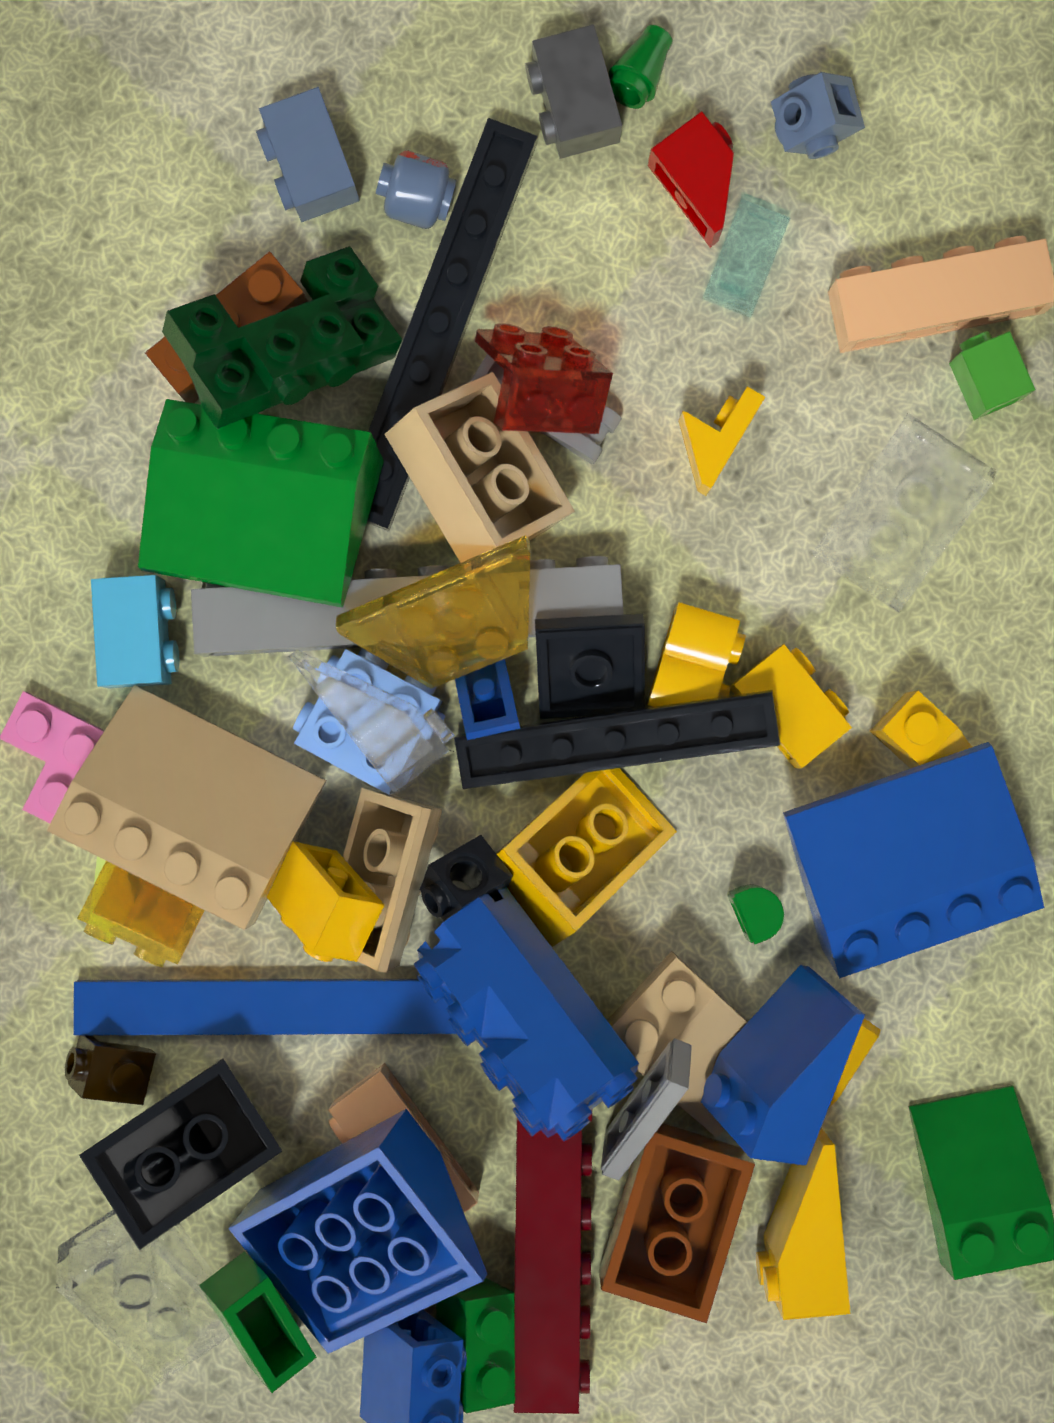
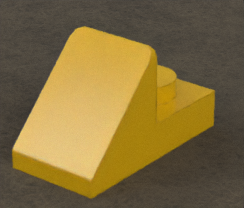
M748 386L739 400L730 395L713 422L722 428L720 432L685 411H682L678 420L697 491L705 496L711 490L765 399V396Z

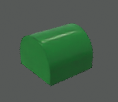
M754 884L743 885L728 891L729 894L727 896L746 940L756 945L777 934L783 924L784 909L781 901L773 892Z

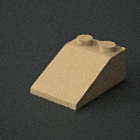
M671 951L607 1021L639 1062L637 1070L643 1076L647 1074L668 1043L674 1038L692 1045L689 1089L677 1105L717 1138L725 1129L701 1103L704 1095V1085L706 1079L713 1071L719 1053L748 1021Z

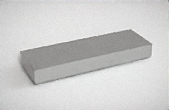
M675 1038L670 1041L605 1131L602 1175L619 1181L689 1089L691 1044Z

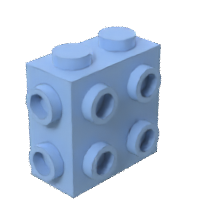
M363 646L358 655L345 649L341 658L333 655L323 669L318 683L325 687L316 704L307 702L299 713L293 726V730L299 732L294 744L388 795L393 794L397 786L406 790L420 765L418 760L412 758L422 739L429 743L433 741L446 716L438 711L442 701L432 696L437 686L410 671L405 680L389 673L386 669L391 661Z

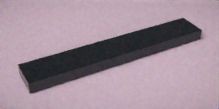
M773 690L520 726V729L467 740L466 734L454 737L462 789L780 746Z

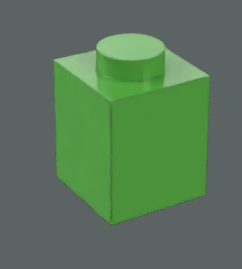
M986 331L962 342L959 345L962 352L949 363L974 420L1019 402L1036 390L1010 331L995 338H992L990 332Z

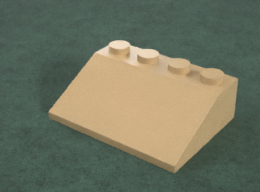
M134 685L73 778L47 831L245 930L256 923L292 842L297 841L327 780Z

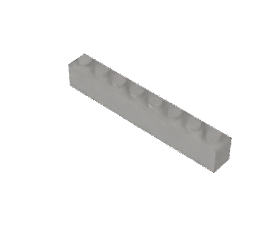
M591 556L577 558V567L555 568V560L539 559L523 562L524 570L503 571L502 563L490 562L468 575L467 573L450 574L449 566H424L418 568V576L397 577L396 569H372L365 571V579L350 581L343 608L206 583V588L191 589L194 654L209 657L362 648V646L380 647L536 637L535 619L624 615L621 564L608 565V557Z

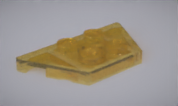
M526 535L339 614L336 616L335 628L343 637L431 689L528 649L530 541Z

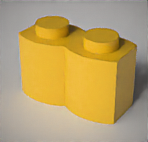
M678 602L672 615L646 705L656 707L729 696L731 686L722 682L728 663L737 665L744 647L746 635L738 633L740 620Z

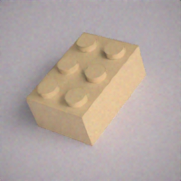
M493 372L414 407L385 433L387 440L467 575L536 538L575 512Z

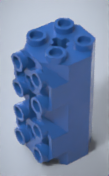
M507 887L498 890V901L494 902L489 894H485L445 920L434 931L440 941L433 949L430 948L426 941L417 949L419 960L414 965L419 972L417 978L435 1003L442 998L448 1005L446 1010L451 1017L448 1021L461 1041L466 1046L477 1041L484 1049L479 1053L483 1061L480 1063L483 1071L498 1091L506 1086L515 1097L512 1099L515 1105L513 1112L531 1136L540 1130L547 1138L558 1133L564 1142L590 1122L588 1117L592 1114L591 1110L603 1101L607 1108H610L634 1089L632 1084L638 1079L634 1073L637 1072L639 1062Z

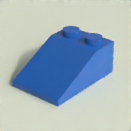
M800 965L719 1053L713 1071L706 1079L701 1103L750 1158L806 1166L865 1014L809 966Z

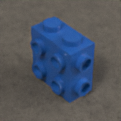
M424 1309L365 1336L360 1417L366 1423H463V1406L460 1400L461 1373L465 1371L467 1362L463 1339Z

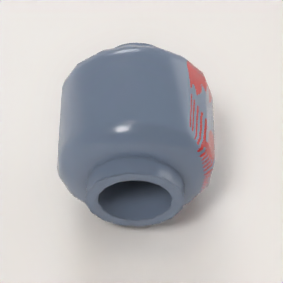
M404 150L397 156L394 165L383 163L375 194L385 197L384 212L387 217L422 229H429L435 225L437 219L446 220L456 179L449 177V167L445 162L413 151Z

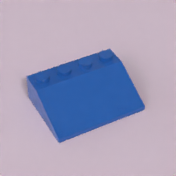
M989 742L783 812L821 948L839 979L1045 908L1033 856L994 749Z
M407 1109L261 1188L228 1228L254 1262L269 1277L274 1287L328 1354L483 1282L487 1276V1271L442 1155Z

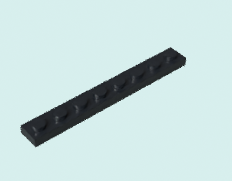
M488 118L368 431L372 433L384 463L367 523L386 531L391 529L410 477L387 440L385 433L414 407L442 395L537 146L536 135Z

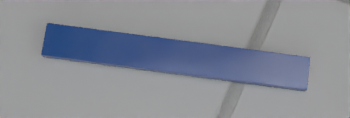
M418 979L77 980L74 982L73 1035L456 1034L448 1021L451 1017L446 1010L448 1005L442 998L435 1003Z

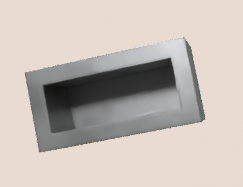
M594 24L533 40L532 61L525 63V69L532 95L541 93L546 108L545 112L539 113V121L545 144L555 143L559 159L620 143L622 123Z

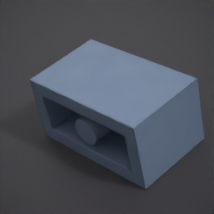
M319 87L259 108L265 127L256 130L267 162L277 159L283 176L274 179L285 211L295 207L302 223L360 201Z

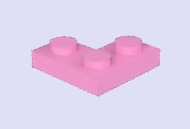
M25 691L22 692L0 735V739L46 762L22 810L51 823L73 778L105 730Z

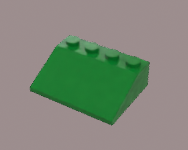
M166 399L150 451L138 568L145 572L343 608L384 463L372 433L257 413L217 429L201 404Z

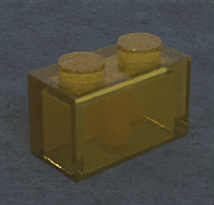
M106 861L77 919L87 923L83 930L86 934L111 945L114 944L118 937L137 946L133 953L135 956L155 966L163 967L166 960L178 965L205 910Z

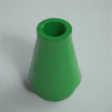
M648 25L635 43L610 68L608 73L614 98L620 104L629 108L639 109L646 102L654 99L667 53L673 44L671 35L665 29L657 25Z

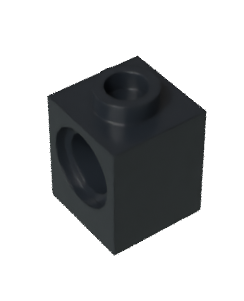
M479 835L430 863L419 890L428 911L434 917L441 918L444 922L472 901L485 894H489L494 902L498 901V890L508 888L513 875L483 836ZM452 881H461L467 884L471 890L461 889Z

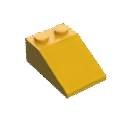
M620 768L584 773L496 854L513 875L508 890L551 947L575 933L677 831Z
M822 1128L819 1131L807 1165H790L764 1232L765 1251L756 1252L759 1284L764 1285L767 1302L775 1301L783 1320L851 1314L835 1144Z

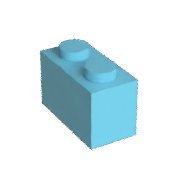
M157 575L91 579L97 686L111 689L133 687L134 685L140 687L172 684L171 672H178L180 665L178 644L176 640L169 641L168 620L176 618V598L173 588H166L165 580Z

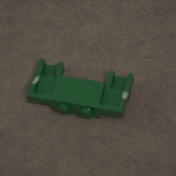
M350 246L306 261L300 283L310 295L312 301L239 328L215 294L166 312L162 333L184 364L196 388L202 408L217 429L281 403L285 405L295 404L311 391L326 385L337 387L348 381L354 374L395 358L402 338L375 302L374 297L379 286Z

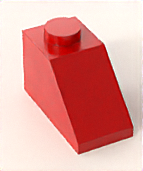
M701 111L651 148L648 167L711 248L719 241L724 227L734 152L731 150L733 149L732 140L724 127L718 122L711 124Z

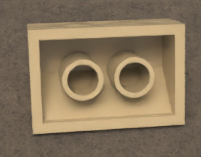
M361 788L343 858L385 906L357 962L376 971L386 973L400 966L404 948L409 941L410 926L417 900L421 893L419 889L424 879L433 843L438 835V824L442 809L414 800Z

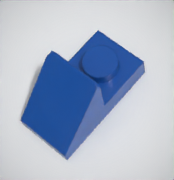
M501 641L450 652L467 740L520 729Z

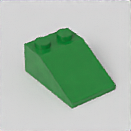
M1010 1085L909 1105L939 1260L954 1280L1053 1261L1054 1217L1014 1087Z

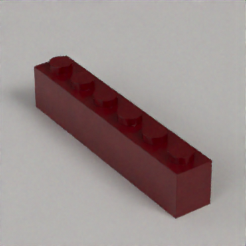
M592 1114L588 1117L590 1122H592ZM518 1118L516 1131L514 1413L579 1414V1394H590V1360L580 1359V1339H590V1305H580V1285H591V1251H581V1230L591 1231V1197H581V1176H592V1143H582V1130L564 1142L558 1133L547 1138L540 1130L531 1136Z

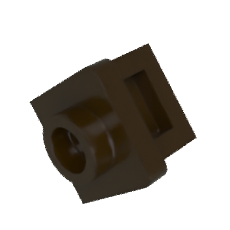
M79 1035L77 1046L72 1047L68 1052L65 1062V1077L68 1080V1085L82 1099L144 1105L156 1053L152 1049L140 1046L101 1042L93 1035Z

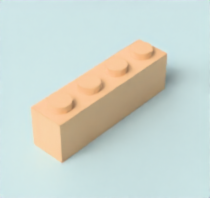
M1014 236L997 242L994 245V249L975 252L974 246H962L945 252L942 259L924 262L922 256H911L895 261L891 264V269L872 272L870 266H859L840 273V278L835 280L828 291L840 353L1045 314L1054 306V275L1046 239L1027 242L1026 236Z

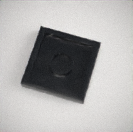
M643 613L535 619L540 719L593 716L645 708V623Z

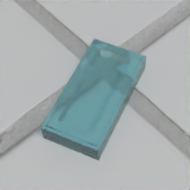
M742 199L702 299L751 318L790 217Z

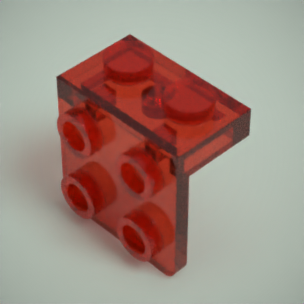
M506 323L495 324L494 329H477L475 342L504 369L494 423L501 430L599 434L613 373L595 358L596 354L592 350L584 348L577 343L570 331L547 326L542 328L541 333L526 332L518 326Z

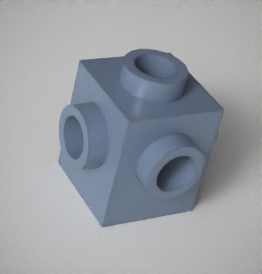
M825 72L806 75L791 82L788 86V92L771 101L776 119L775 132L783 145L784 151L807 154L809 159H818L834 153L839 149L838 142L865 128L851 77Z

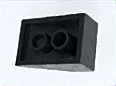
M221 1059L79 1154L133 1242L141 1250L280 1154L282 1149L224 1059Z

